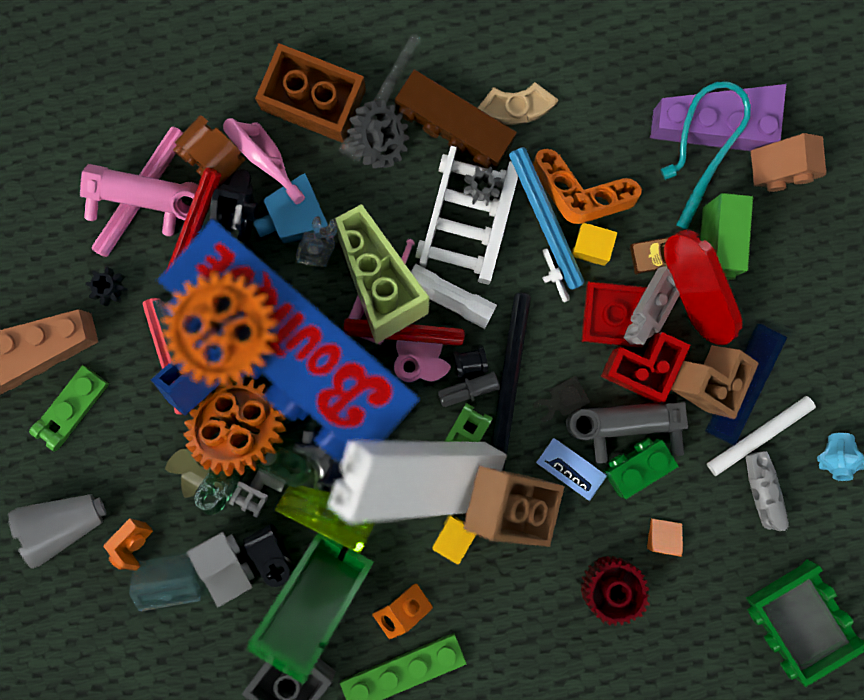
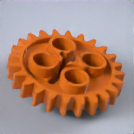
M212 272L210 282L199 275L197 277V287L188 282L184 283L188 292L186 295L178 292L174 293L179 301L177 306L172 304L166 305L173 312V316L162 318V322L171 325L170 330L162 332L161 336L170 338L172 342L166 345L164 350L169 352L176 351L177 354L172 358L171 363L180 364L184 362L180 373L188 375L194 370L193 381L195 382L202 381L206 375L208 386H214L218 377L221 385L225 387L229 386L230 376L237 383H243L242 372L245 371L248 375L254 377L256 375L253 368L255 363L264 367L267 365L261 357L262 354L274 353L267 346L268 341H278V337L270 334L269 329L275 328L279 324L276 321L268 320V317L276 311L273 307H263L269 300V297L265 294L255 297L259 287L253 284L246 289L247 279L242 276L234 284V276L229 272L226 273L223 281H221L219 274L216 272ZM224 297H231V309L227 313L220 314L218 311L219 301ZM242 310H246L244 317L233 321ZM201 317L203 327L199 333L192 335L189 330V324L193 318ZM217 323L226 325L223 328L225 333L223 337L215 334L218 331ZM249 324L253 329L252 337L249 341L241 343L237 337L238 330L241 326ZM208 338L199 349H195L197 342ZM215 345H220L223 349V357L219 362L213 364L209 358L210 349Z
M252 379L248 385H246L244 380L243 383L233 385L230 380L229 386L221 388L219 385L215 388L216 392L210 393L204 401L202 400L198 404V410L192 409L189 412L194 419L184 422L189 431L183 433L184 437L190 441L186 444V447L191 451V456L197 462H200L204 469L207 470L211 467V470L217 475L223 469L227 476H231L234 468H236L240 475H244L245 466L247 465L255 471V462L257 460L266 464L265 454L267 452L271 454L277 453L272 446L273 443L283 442L277 433L286 431L284 424L281 423L286 420V416L264 397L268 390L265 384L258 387L255 380ZM233 405L230 410L223 412L225 408ZM261 413L256 419L250 420L253 415ZM220 432L218 437H216L213 440H210L215 433ZM248 440L244 447L238 448L241 442Z

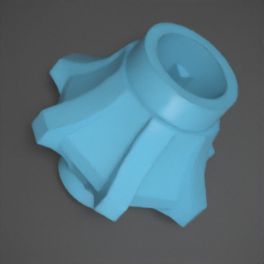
M834 433L828 436L826 449L817 456V461L820 462L819 468L828 470L833 474V479L852 480L853 474L859 470H864V454L857 448L855 437L848 433Z

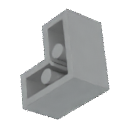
M224 532L187 551L201 581L204 580L217 607L251 589L250 580L255 578L247 562L240 564L235 555L241 551L233 535L231 534L226 537Z

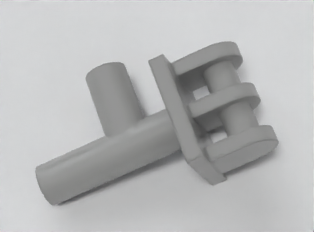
M267 453L265 456L267 463L262 462L250 486L239 481L229 504L234 506L236 503L242 506V511L245 512L248 509L257 518L268 500V496L260 492L264 484L280 493L286 484V481L271 474L280 453ZM242 490L249 493L247 498L240 495ZM254 496L261 499L259 504L252 501Z

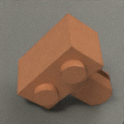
M803 133L751 150L754 186L767 187V191L786 189V184L793 182L794 184L810 183L814 179L826 175L822 136Z

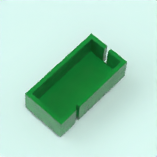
M321 530L317 533L249 641L247 649L302 684L305 683L374 563L351 548L348 549L343 561H340L337 558L344 544Z

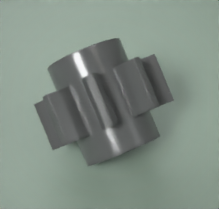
M476 166L473 176L465 175L464 180L471 185L465 187L463 193L466 195L471 194L473 205L478 200L484 201V204L488 206L491 195L498 198L500 191L494 188V186L500 184L501 178L493 177L491 174L492 167L487 171H481ZM482 181L486 182L487 186L482 191L477 189V186Z

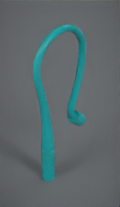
M729 81L715 82L708 85L694 97L684 121L679 162L675 166L671 164L661 169L663 178L667 180L676 176L677 172L684 166L691 121L699 101L708 92L717 88H728L735 91L742 98L744 104L742 122L717 153L692 191L693 193H691L676 224L684 229H688L689 223H691L718 165L743 132L750 119L751 104L747 93L740 86Z

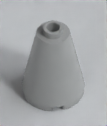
M92 494L18 507L8 513L13 538H18L22 545V548L18 549L22 558L30 568L41 566L103 523L102 516L107 513L101 498L95 499Z

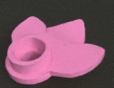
M397 340L396 348L399 356L395 361L394 370L398 378L405 382H414L419 378L432 382L444 377L451 369V366L446 361L438 358L443 344ZM408 361L415 364V370L411 373H407L403 369L404 364Z

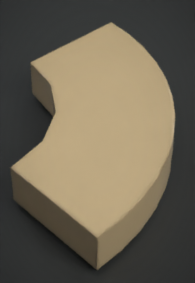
M535 82L527 90L517 93L502 92L493 88L479 105L478 109L505 125H518L542 117L559 100Z

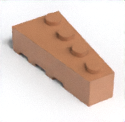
M78 309L0 330V395L98 343L92 313Z

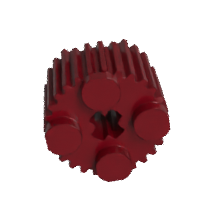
M605 556L597 561H593L594 565L588 566L589 571H584L586 576H582L584 582L581 583L582 597L593 614L603 623L606 622L610 626L612 623L617 625V622L623 625L624 621L629 624L630 619L635 621L638 616L642 618V612L647 611L645 606H649L650 603L647 601L649 594L646 593L649 587L646 586L647 581L644 579L641 571L621 557L612 556L610 558ZM616 585L620 591L617 595L613 592L611 595L610 590Z

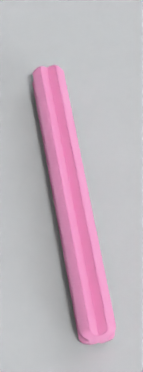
M171 127L139 176L159 179L176 154L173 151L177 146L174 142L184 132L176 127ZM120 203L92 245L93 251L103 257L109 256L140 207Z

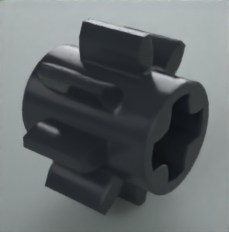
M109 267L105 268L104 273L92 271L93 278L85 284L92 291L89 298L94 300L100 298V304L108 306L110 300L121 303L122 301L119 296L122 292L128 291L121 283L125 276L120 273L114 275V270ZM111 283L110 289L106 288L103 290V285Z

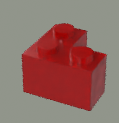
M663 332L654 334L643 357L622 347L613 349L601 377L651 401L665 402L690 345Z

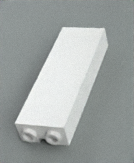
M349 441L341 466L346 475L344 480H337L329 507L350 523L466 513L469 508L474 480L479 466L502 470L507 455L486 442Z

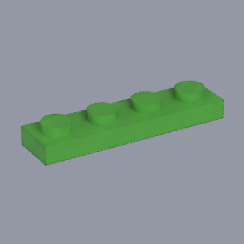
M453 633L340 681V685L346 700H383L462 667L467 663L456 635Z

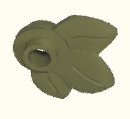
M180 449L168 460L165 470L174 474H182L181 488L185 498L201 493L206 487L219 495L225 487L227 475L223 469L218 475L211 470V467L207 470L204 469L200 462H197L191 456L192 453L189 449Z

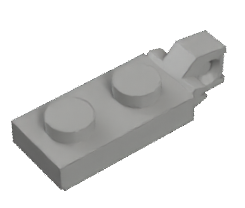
M667 266L658 267L630 320L633 323L628 326L624 335V339L630 345H644L648 337L650 338L654 333L660 332L680 295Z

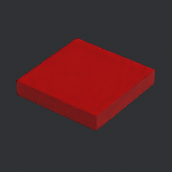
M588 281L581 342L642 348L643 345L641 344L630 345L624 339V335L628 326L633 323L630 320L647 287Z

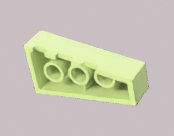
M361 204L335 218L338 239L375 344L427 315L429 312V296L364 206Z

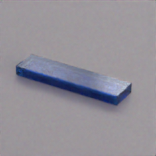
M762 324L756 325L744 353L759 364L735 419L713 414L705 432L730 445L736 444L787 339L786 336Z

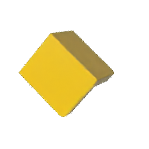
M582 223L575 247L571 250L574 258L602 266L606 265L610 261L617 232Z
M450 514L433 544V550L459 565L476 534L463 530L465 522Z

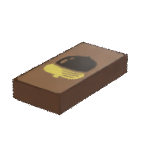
M669 237L630 245L635 274L657 271L658 267L667 266L664 257V245Z

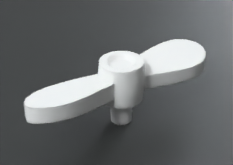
M546 248L542 251L551 271L548 272V276L543 277L545 283L551 280L553 283L555 282L563 302L569 301V295L561 281L564 277L560 268H555L550 253Z

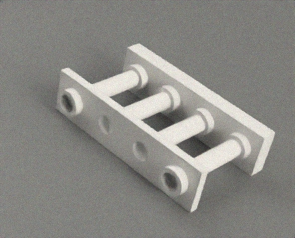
M451 146L449 154H443L441 158L439 172L443 173L426 240L419 241L415 258L420 259V266L426 268L428 258L473 269L474 273L479 274L478 282L489 285L518 175L512 161L509 162L507 170L501 169L500 172L492 170L491 174L494 178H501L500 184L496 186L502 188L500 198H493V201L489 200L488 206L484 204V201L478 200L473 205V197L471 195L447 189L451 172L473 176L476 168L475 165L456 161L457 147ZM479 167L481 171L488 170L487 168ZM443 201L490 212L489 216L494 217L492 228L486 227L482 229L440 218ZM436 229L482 241L481 244L487 245L484 257L478 255V258L433 247L432 242Z

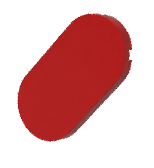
M681 230L669 237L664 245L666 264L673 276L675 286L680 293V298L694 328L706 340L717 345H726L736 339L738 332L742 329L743 323L739 308L712 245L706 239L701 241L696 236L699 234L694 231Z

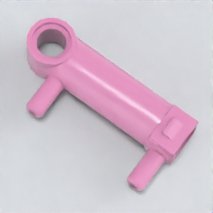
M88 164L82 171L80 197L86 198L84 218L88 221L97 220L98 202L101 199L165 212L162 233L165 236H173L175 234L176 218L185 220L190 206L182 202L181 197L188 196L193 199L198 184L193 182L178 184Z

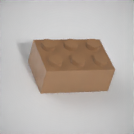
M479 466L463 530L493 541L550 547L565 486L531 476Z

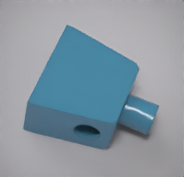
M302 174L291 181L305 196L303 202L295 204L283 186L264 199L269 214L253 221L260 237L277 231L283 243L331 232L306 174Z

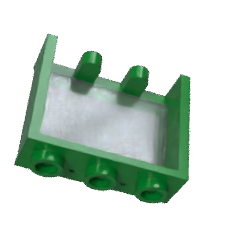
M805 560L801 566L751 596L746 597L751 606L747 609L749 615L758 626L763 625L768 633L763 636L774 653L779 651L784 659L780 663L784 672L791 680L796 678L805 687L864 653V640L856 636L851 628V625L854 624L852 618L838 607L833 599L837 597V594L818 575L823 571L821 567L809 560Z

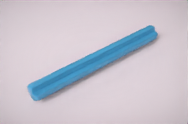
M518 148L512 151L509 157L568 288L576 289L584 284L582 274L526 148Z

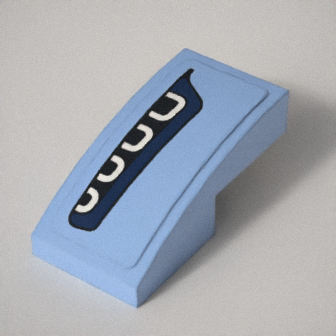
M555 438L552 439L536 462L588 501L593 498L607 478V475Z

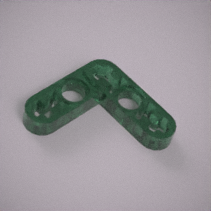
M245 440L241 443L247 444L248 440ZM274 443L272 446L277 452L275 462L267 466L263 465L260 460L255 462L257 470L292 487H299L305 484L310 476V468L302 457ZM284 463H286L287 466L293 469L299 467V469L301 470L300 473H293L291 475L288 472V470L283 467ZM249 465L245 466L244 475H240L235 468L233 476L225 480L221 479L220 473L217 475L210 469L194 495L195 505L207 515H215L221 512L236 490L239 481L241 482L250 468ZM217 482L222 487H224L223 490H221L218 486L215 487L214 483ZM207 496H214L216 498L213 503L205 501Z

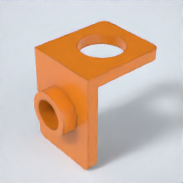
M415 583L390 605L375 611L373 617L386 636L392 639L407 633L432 610L433 606L418 584ZM384 616H387L392 620L395 629L391 628L386 623Z

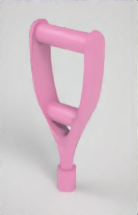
M233 118L226 119L223 124V130L245 157L280 182L286 188V193L295 204L303 202L305 196L289 180L281 153L263 127L256 122L248 124L237 122Z

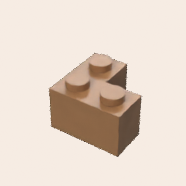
M711 346L704 365L683 361L671 390L708 413L735 419L759 363L741 350Z

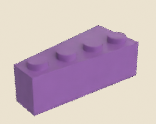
M786 84L743 89L747 93L751 104V115L745 129L730 148L751 151L781 141ZM732 90L707 93L696 107L687 143L723 147L740 126L744 117L742 98ZM697 94L662 98L653 111L650 138L681 142L684 121L689 107Z

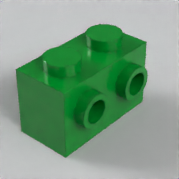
M650 437L645 438L634 445L636 450L626 456L622 453L608 462L610 466L605 468L603 472L607 475V479L619 497L628 499L679 467L663 440H651Z

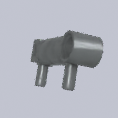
M655 402L578 409L567 417L566 428L568 433L576 439H594L597 463L608 462L606 438L664 432H669L672 455L683 456L682 431L683 429H688L685 402L668 404ZM580 416L587 417L590 422L589 429L584 433L579 432L576 428V421Z

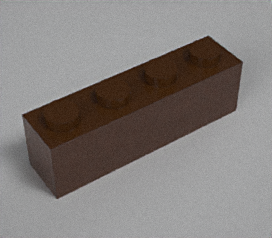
M415 69L395 98L397 114L402 113L404 120L410 123L413 120L423 125L422 129L428 135L434 138L441 136L449 141V147H457L456 152L463 154L465 151L474 157L473 161L483 168L488 169L492 167L496 170L513 144L517 134L516 131Z

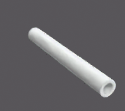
M808 396L803 397L708 462L707 466L713 475H719L816 408L814 402Z

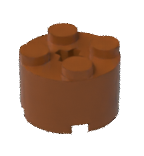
M199 115L174 142L177 146L173 151L190 165H198L199 168L196 172L201 177L206 168H212L220 172L219 184L222 186L234 171L242 165L246 157L240 155L242 152L219 129L215 127L212 130L207 125L208 120Z

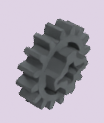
M384 100L368 102L364 106L355 110L357 116L350 117V122L354 125V128L347 131L350 135H354V140L349 142V145L357 147L358 150L355 152V157L364 156L363 164H372L373 169L392 167L394 162L401 161L400 153L407 152L408 150L403 145V142L409 140V136L404 135L403 131L408 128V125L401 124L400 122L403 114H395V105L386 106ZM373 115H377V118L370 119ZM388 150L384 155H381V152Z

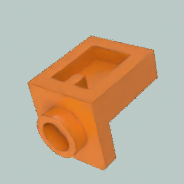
M129 518L103 545L110 555L109 561L120 570L137 571L141 565L132 553L145 544L146 538L153 532L151 527L146 522Z

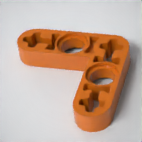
M551 149L538 151L533 162L541 184L563 217L574 224H582L630 209L635 206L642 194L640 185L628 178L584 190L561 156ZM562 182L566 184L569 189L562 190L555 185V183ZM595 197L606 199L609 205L598 203Z

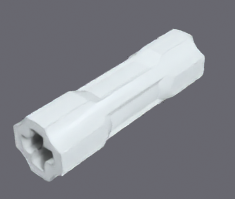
M415 264L411 273L430 300L460 314L464 319L485 329L497 306L496 304L478 295L471 294L438 277L437 274Z

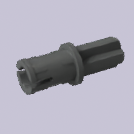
M493 371L471 380L465 378L462 383L439 390L438 396L442 406L447 407L468 399L474 401V397L494 390H500Z

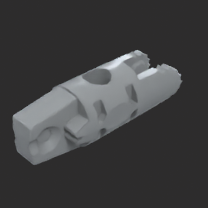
M755 452L746 455L748 479L762 526L768 530L785 531L789 527L787 512L777 473L768 452Z

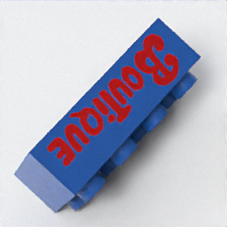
M213 219L157 280L173 295L175 292L186 295L188 292L184 283L188 282L197 287V277L199 275L210 282L212 272L219 274L221 281H223L226 273L229 272L234 276V284L242 276L247 279L246 289L253 284L259 287L255 297L263 294L269 297V300L263 307H273L276 311L268 317V320L276 321L279 326L269 329V333L278 337V341H268L267 346L274 353L262 354L261 357L267 365L264 367L255 363L253 368L256 375L253 378L257 380L263 373L274 382L264 394V397L292 421H295L297 417L304 420L310 414L322 424L324 428L314 440L340 464L343 463L349 441H385L420 401L417 396ZM174 295L167 304L177 306L179 301ZM224 297L218 303L220 314L227 313L232 307L231 297ZM165 306L164 309L166 310V312H167L169 315L173 316V312H171V311ZM242 310L233 321L244 317L246 310ZM201 317L193 318L189 324V330L194 334L197 331L200 332L203 327ZM217 323L218 331L216 333L223 337L225 335L223 328L226 325ZM249 324L240 327L237 337L241 343L250 340L253 334L252 327ZM219 345L213 352L222 359L223 349ZM245 371L242 372L243 377L247 375Z

